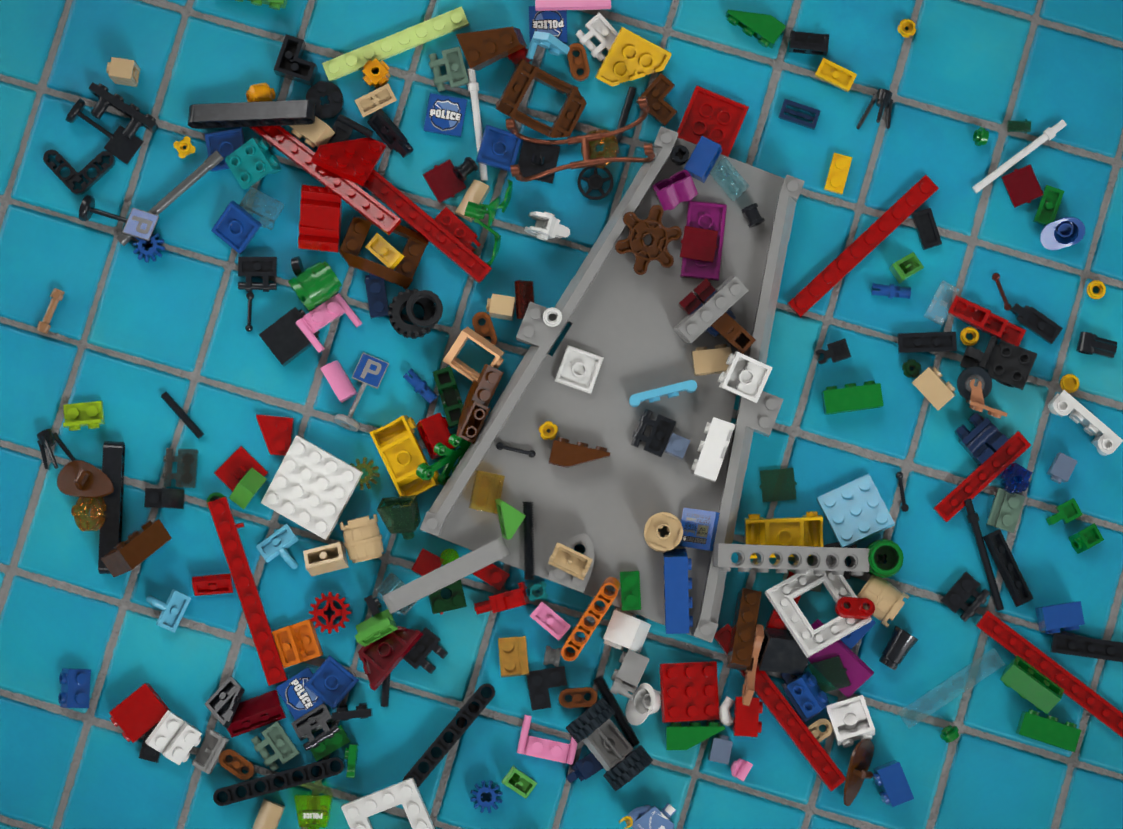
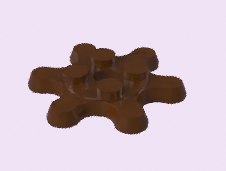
M653 205L650 208L648 217L644 220L639 219L634 212H627L623 216V222L630 230L629 236L626 239L617 241L615 250L619 254L631 252L635 255L636 260L633 269L638 275L645 274L648 264L653 260H657L665 268H670L674 263V258L669 254L667 246L669 242L678 240L681 237L682 230L678 226L669 228L663 226L661 219L664 211L660 205ZM647 234L652 238L649 245H646L643 239Z

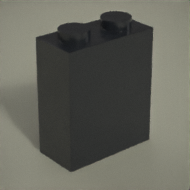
M296 307L259 334L284 367L312 346L295 323L306 315L302 309L298 311ZM319 330L314 333L318 340H320V338L318 337V334L320 333Z
M765 627L764 639L757 662L758 669L761 671L803 675L809 660L790 631Z

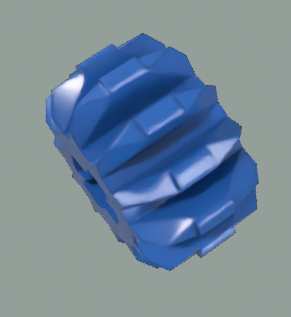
M159 233L152 234L150 241L136 238L139 242H133L132 245L138 248L134 249L133 253L139 254L138 259L142 260L144 258L146 263H149L150 257L153 262H156V255L159 257L163 256L159 250H165V247L161 246L165 241L164 239H159ZM150 242L153 245V247H150L149 250H147L145 248V245H149Z
M482 780V788L477 783L474 785L478 792L471 790L470 793L477 796L472 797L470 801L478 802L474 805L475 809L479 805L482 806L480 809L481 813L484 812L485 807H487L488 813H491V805L494 809H498V805L494 802L502 803L503 800L496 798V796L503 795V792H495L499 788L498 784L491 788L493 781L490 780L488 786H486L485 780ZM483 792L486 794L490 792L492 795L490 798L492 799L490 801H483V795L481 794Z

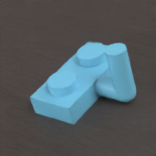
M535 31L526 58L533 60L537 45L547 48L550 54L556 56L560 54L568 55L570 47L550 33Z
M285 524L256 546L267 563L280 554L292 569L298 567V563L286 550L298 541V538L288 524Z
M173 589L166 603L151 595L146 600L154 607L162 610L156 624L175 633L191 597Z

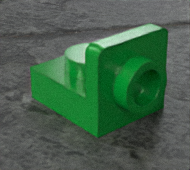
M1094 523L1071 535L1069 540L1072 547L1079 554L1102 542L1104 538Z

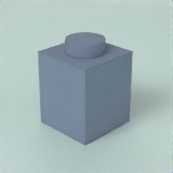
M672 433L665 453L683 460L691 440Z
M1061 452L1057 453L1047 474L1056 483L1068 482L1078 461Z
M718 734L717 738L713 737L709 761L729 764L733 741L729 740V736Z

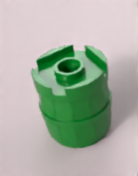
M320 261L310 268L308 267L296 278L294 277L288 281L299 300L309 312L315 309V306L329 300L342 286L326 261L323 263Z
M881 539L872 542L866 547L870 549L868 555V573L870 575L886 578L899 572L903 565L904 557L898 544L892 540ZM879 554L881 556L884 554L886 555L885 560L887 562L885 564L883 562L880 564L877 562L879 559L877 556Z

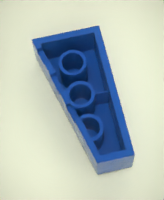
M673 549L663 553L666 634L689 633V627H693V616H689V608H693L692 597H689L688 590L692 589V577L688 578V570H692V560L688 558L686 549Z

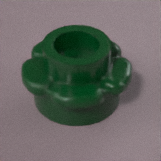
M909 359L902 365L904 375L908 378L917 377L921 370L920 363L914 359Z

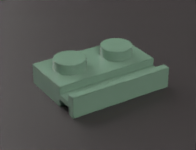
M998 488L986 525L1014 533L1025 496Z

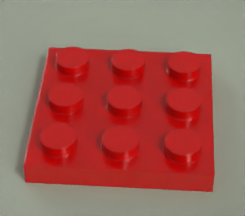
M696 85L678 128V138L697 145L700 138L704 136L720 144L722 147L721 154L729 157L749 107Z
M717 661L660 664L662 722L719 720Z

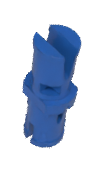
M872 284V288L880 290H871V295L888 296L890 299H893V297L910 299L911 287L894 286V284Z
M410 369L408 373L413 378L407 373L403 378L415 388L414 391L416 393H419L431 404L438 396L426 385L427 382L425 380L422 381L413 369Z

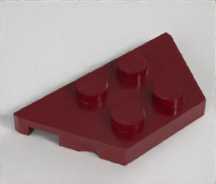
M397 626L398 629L365 647L362 646L358 654L363 662V668L368 676L369 686L372 690L375 691L421 638L422 632Z

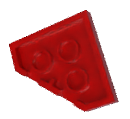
M369 137L323 144L319 146L311 162L364 186L387 145Z

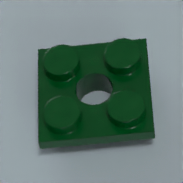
M461 579L444 587L451 592L449 599L441 597L442 589L429 595L433 614L467 607Z

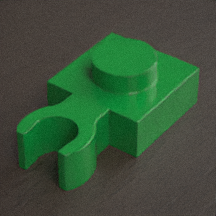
M349 744V748L345 749V759H348L346 775L348 778H355L359 744Z

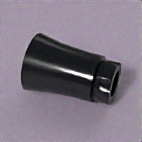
M895 625L892 636L879 661L889 668L896 670L898 664H901L918 639Z

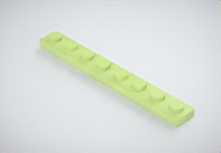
M461 6L322 63L329 82L363 69V66L369 60L377 59L380 62L469 25V22Z

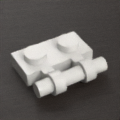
M599 12L585 24V27L589 30L588 33L584 34L582 30H579L575 35L580 39L579 42L591 51L590 54L602 62L605 59L602 51L604 49L609 51L618 32ZM595 37L601 44L596 47L590 39Z

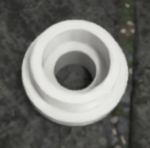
M548 308L543 313V321L549 327L558 326L562 321V314L557 308ZM549 315H556V319L554 321L549 320Z

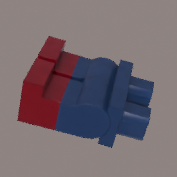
M706 278L693 292L691 291L681 300L678 306L689 316L703 306L717 291ZM730 307L726 313L735 320L736 317ZM711 326L704 331L715 338L719 335Z

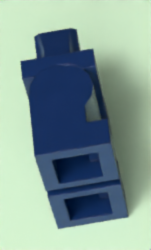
M975 412L968 418V421L974 426L970 431L962 424L954 432L960 439L958 442L974 461L981 465L994 454L993 451H997L1009 439L988 418H983Z

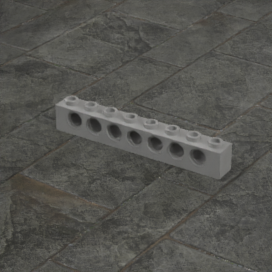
M714 543L713 567H719V571H731V568H738V572H750V568H757V572L769 573V569H776V573H788V569H793L796 574H806V570H814L813 574H825V571H832V575H844V571H851V575L863 576V572H869L868 555L870 549ZM734 552L738 555V561L736 563H733L731 560V556ZM753 553L757 555V561L754 564L750 561V556ZM771 554L776 556L774 564H771L769 561ZM791 554L795 557V562L792 565L788 562V557ZM809 555H811L814 559L812 565H809L807 563V558ZM828 556L832 558V564L830 566L826 564V558ZM847 556L851 559V564L848 567L844 562Z

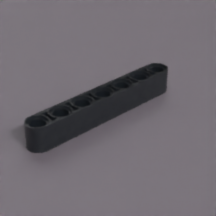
M311 100L194 104L189 106L188 126L195 129L309 125L315 122L316 103Z
M105 441L103 444L102 472L112 481L114 491L109 495L101 497L99 574H111L101 558L122 542L124 442Z
M486 683L477 689L406 774L403 781L407 780L408 777H414L419 788L494 698L496 691L493 685ZM482 688H491L492 695L489 698L483 697L481 694ZM471 702L479 704L480 709L478 712L473 713L469 710ZM458 717L466 718L467 725L465 727H458L456 723ZM446 732L454 734L453 742L449 743L444 740ZM433 747L441 748L442 755L437 758L432 755L431 750ZM421 762L429 764L428 772H421L419 770Z
M333 757L222 787L215 791L213 800L217 805L225 806L335 776L344 771L345 762L340 757ZM334 760L339 761L341 764L339 771H334L331 768V763ZM314 766L321 767L322 774L320 776H315L312 773ZM295 771L303 773L302 781L298 782L294 779ZM277 776L284 778V785L281 787L275 784ZM258 781H262L266 785L263 792L258 791L256 788ZM239 786L246 788L247 793L245 797L238 795L237 789ZM221 791L226 792L228 795L226 802L219 800L218 795Z

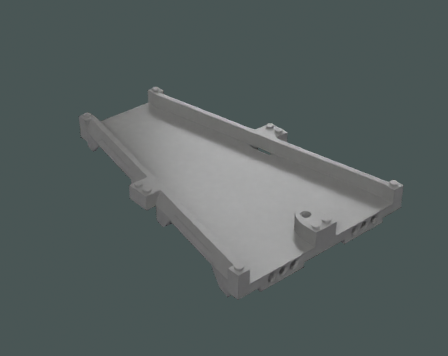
M661 126L653 146L655 158L651 162L643 163L574 278L570 281L554 307L559 309L562 314L561 323L555 327L547 326L543 321V313L548 308L533 302L529 303L516 340L531 346L483 423L474 444H470L430 510L426 512L420 530L474 551L502 537L495 499L503 500L521 513H523V502H533L532 514L534 515H532V519L534 520L532 521L534 522L532 524L534 525L532 526H534V530L532 531H534V535L532 536L534 537L532 538H534V542L532 543H534V547L532 548H534L533 558H535L533 559L535 560V564H533L535 565L533 566L535 567L533 569L535 570L533 571L535 572L534 575L594 597L606 578L614 577L620 582V572L639 571L641 610L628 611L665 625L663 552L653 550L646 543L643 534L646 522L651 516L660 512L671 513L681 522L683 508L718 512L720 514L714 543L732 544L753 432L767 437L770 436L784 399L762 391L757 403L740 397L736 425L716 482L693 475L694 470H691L694 459H699L701 452L697 450L701 440L705 441L707 434L704 433L707 422L711 423L713 417L731 423L736 394L719 387L721 383L718 382L721 373L695 376L692 351H696L697 347L704 346L707 349H715V345L721 344L731 347L733 355L737 350L720 334L715 338L708 332H703L692 343H685L673 330L682 319L688 316L678 306L679 302L691 291L693 292L703 281V279L680 277L682 258L680 257L682 244L680 241L683 239L684 227L686 226L688 201L681 202L672 210H663L664 213L661 219L663 226L667 228L678 226L682 230L681 237L678 240L669 242L667 246L669 254L674 258V263L670 268H665L657 260H653L648 264L646 273L638 275L633 269L636 260L635 255L631 252L619 254L615 250L616 242L629 236L630 230L623 222L624 214L634 212L639 219H646L650 208L653 205H660L652 186L684 170L686 163L697 146L678 138L679 133ZM678 145L685 146L689 151L688 160L681 166L676 165L671 160L672 151ZM677 152L676 156L682 159L684 155L681 152ZM720 154L705 183L692 177L698 194L691 201L727 205L719 281H708L716 289L728 277L736 276L749 290L731 306V311L736 317L735 321L756 339L744 355L766 364L796 202L805 181L790 175L782 178ZM757 203L759 214L765 221L749 228V221L741 210ZM647 234L643 237L644 243L649 245L652 241L651 236ZM549 315V320L554 321L556 319V315ZM566 324H570V329L553 356L549 355L548 353ZM567 345L604 357L591 394L555 382ZM688 380H694L697 383V389L693 393L682 391L679 392L677 397L668 398V396H663L657 402L649 403V400L640 402L638 407H632L629 404V399L633 394ZM646 409L653 412L650 419L656 421L658 414L676 421L672 433L691 440L683 460L665 453V450L662 457L644 451L646 443L640 441L638 448L631 445L633 433L637 431L640 424L639 419L641 415H644ZM546 421H551L558 427L557 436L553 440H544L540 436L539 427ZM647 425L643 435L649 437L653 427ZM558 437L570 440L569 443L577 445V442L589 444L588 448L596 449V446L607 448V452H610V457L569 468L549 464L553 441H558ZM501 442L503 445L526 451L534 450L536 455L531 458L529 455L514 451L498 450L496 445ZM522 521L511 539L503 538L510 555L498 561L524 571L525 547L523 536L525 535L523 532L524 523ZM666 526L658 529L661 537L669 535ZM557 542L573 550L578 544L585 547L583 555L593 559L584 580H580L548 564ZM677 546L674 549H686L688 558L692 560V570H688V578L692 577V589L688 590L689 597H692L693 608H689V616H693V627H689V633L686 634L712 643L719 625L718 620L727 571H719V567H713V551ZM620 584L618 594L611 605L622 609ZM612 585L606 586L608 591H615Z

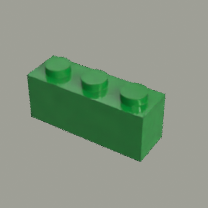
M875 381L863 382L864 385L856 386V383L845 384V388L837 389V386L826 387V390L821 393L824 414L830 415L883 407L881 384H875Z
M1018 655L1004 669L1000 678L1007 687L1015 690L1023 699H1027L1038 710L1046 714L1061 700L1064 692L1061 687Z
M1031 709L1028 712L1022 711L1016 734L1075 752L1081 730L1076 728L1077 724L1067 721L1065 724L1058 722L1056 717L1047 715V718L1039 716L1040 712Z

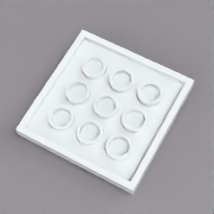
M296 435L261 503L319 537L328 540L363 472Z

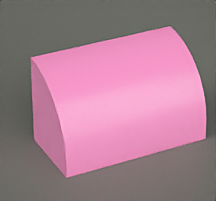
M338 360L320 368L341 403L358 394Z

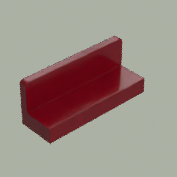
M277 690L239 703L231 724L227 728L231 738L286 718Z

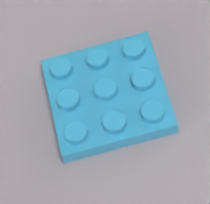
M870 474L817 497V501L841 548H847L895 526Z

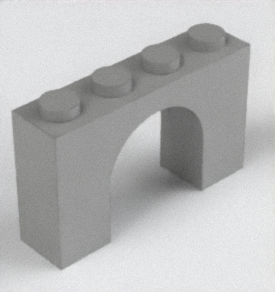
M736 276L728 277L715 289L717 292L693 314L686 316L673 328L685 343H692L749 291Z

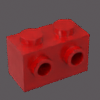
M441 413L422 419L416 425L431 460L441 457L434 452V447L439 442L454 450L456 448L448 442L452 434L448 430L446 418L442 417Z
M735 696L734 736L758 737V733H761L762 721L758 720L759 713L762 714L763 702H759L760 698L752 697L750 705L747 706L743 705L741 696Z

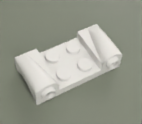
M1065 390L1060 394L1057 393L1047 404L1050 412L1054 415L1063 417L1070 414L1069 418L1073 422L1082 424L1087 434L1090 436L1094 435L1095 438L1091 443L1097 447L1100 455L1112 454L1123 442L1117 434Z

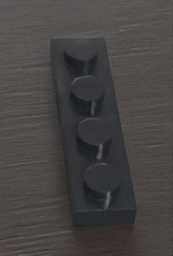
M998 529L984 536L983 539L1015 606L1018 607L1032 600L1031 592L1001 530Z
M1057 633L1052 634L1050 650L1052 653L1123 662L1122 642Z

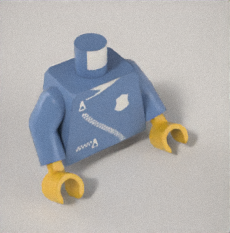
M669 803L661 811L655 805H645L633 809L627 816L620 819L619 823L626 822L627 826L624 829L630 827L633 829H675L674 823L669 818L677 810Z

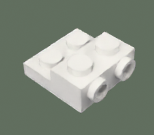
M735 351L734 355L730 354L726 361V364L729 365L726 372L722 371L719 376L718 382L721 383L719 387L757 403L773 367Z
M863 695L826 706L838 746L850 747L854 744V741L860 739L871 740L872 736L875 735V728Z
M168 710L145 743L162 753L169 760L180 765L181 762L188 760L190 756L189 751L192 747L199 745L202 733L196 727Z

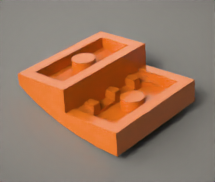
M310 619L272 631L283 668L323 656L314 624Z

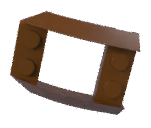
M522 58L514 67L515 70L501 98L496 102V109L550 138L570 137L587 104L584 97L581 96L578 87L550 75ZM533 79L567 96L552 127L517 110Z
M363 215L354 216L338 251L342 258L344 257L351 268L365 271L388 282L395 283L405 290L408 289L429 241L421 234L399 224L393 233L407 239L401 253L405 257L392 270L358 256L371 225H376Z

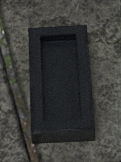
M931 208L912 213L923 250L942 245Z

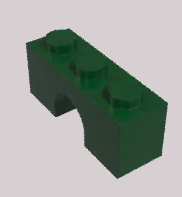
M449 366L433 371V376L448 425L451 429L459 424L463 404L452 368Z

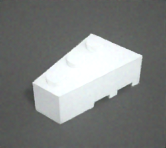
M713 417L711 423L707 422L704 433L707 434L705 441L701 440L697 450L701 452L699 459H694L691 470H694V476L716 482L736 424Z

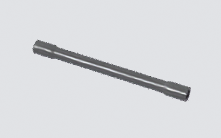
M216 150L202 165L148 212L159 215L209 170L217 166L224 159L223 156ZM121 233L116 238L125 246L134 237Z

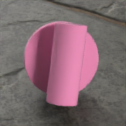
M741 758L737 761L735 760L731 765L732 776L744 782L753 764Z

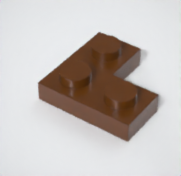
M660 73L640 97H647L650 108L648 113L665 127L677 114V111L664 101L665 97L675 87V84Z

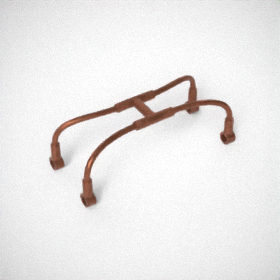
M638 97L639 107L644 113L636 121L610 132L585 134L562 140H543L524 136L518 132L514 118L506 119L507 130H510L512 134L524 141L546 145L581 143L583 160L570 162V164L558 166L529 177H523L519 164L511 165L512 177L521 182H528L570 168L571 170L603 165L608 162L653 161L655 153L652 143L644 144L647 158L599 157L591 159L589 148L590 141L602 140V138L625 132L640 124L647 117L650 110L647 97Z

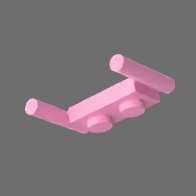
M339 293L295 322L318 353L322 352L325 348L314 333L345 313L356 328L362 324L361 320Z
M524 715L517 753L573 765L578 745L574 738L571 736L570 744L529 736L532 716Z

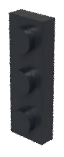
M956 332L897 334L898 353L957 351Z

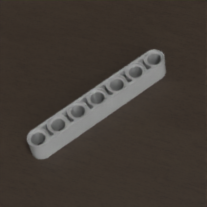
M500 537L382 596L390 614L510 555V552L503 538Z

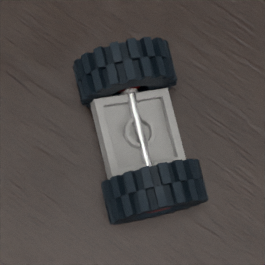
M602 698L570 723L566 730L577 743L583 740L607 771L603 776L613 789L617 791L652 763L653 759L642 745L635 749L630 745L610 720L615 711Z

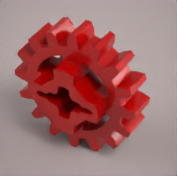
M329 592L327 597L322 593V599L316 597L315 601L317 603L310 605L314 608V611H309V614L314 615L310 621H316L317 623L314 627L318 628L321 626V632L328 629V633L332 634V629H335L338 633L340 626L342 628L346 627L345 621L350 622V619L347 618V615L352 614V612L347 611L350 604H344L346 598L339 599V593L335 597H333L332 592ZM327 600L326 606L323 609H318L321 603ZM334 600L342 606V609H338L335 606ZM329 607L335 611V615H332L331 618L325 614L326 611H329ZM318 616H322L326 620V625L319 620ZM338 616H342L340 622L334 625V620Z

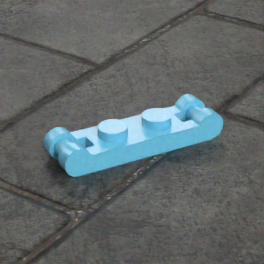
M688 380L633 394L629 399V404L632 407H638L640 402L649 400V403L657 402L663 396H668V398L677 397L679 392L682 391L693 393L697 389V383L694 380Z

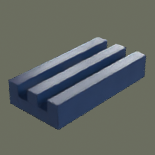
M784 99L778 118L814 130L821 111ZM786 105L815 114V117L788 109ZM784 112H785V113H788V114H791V115H794V116H797V117H800V118H803V119H806V120H809V121H812L813 123H809V122H806V121H803V120H800V119H797V118H794V117L785 115Z

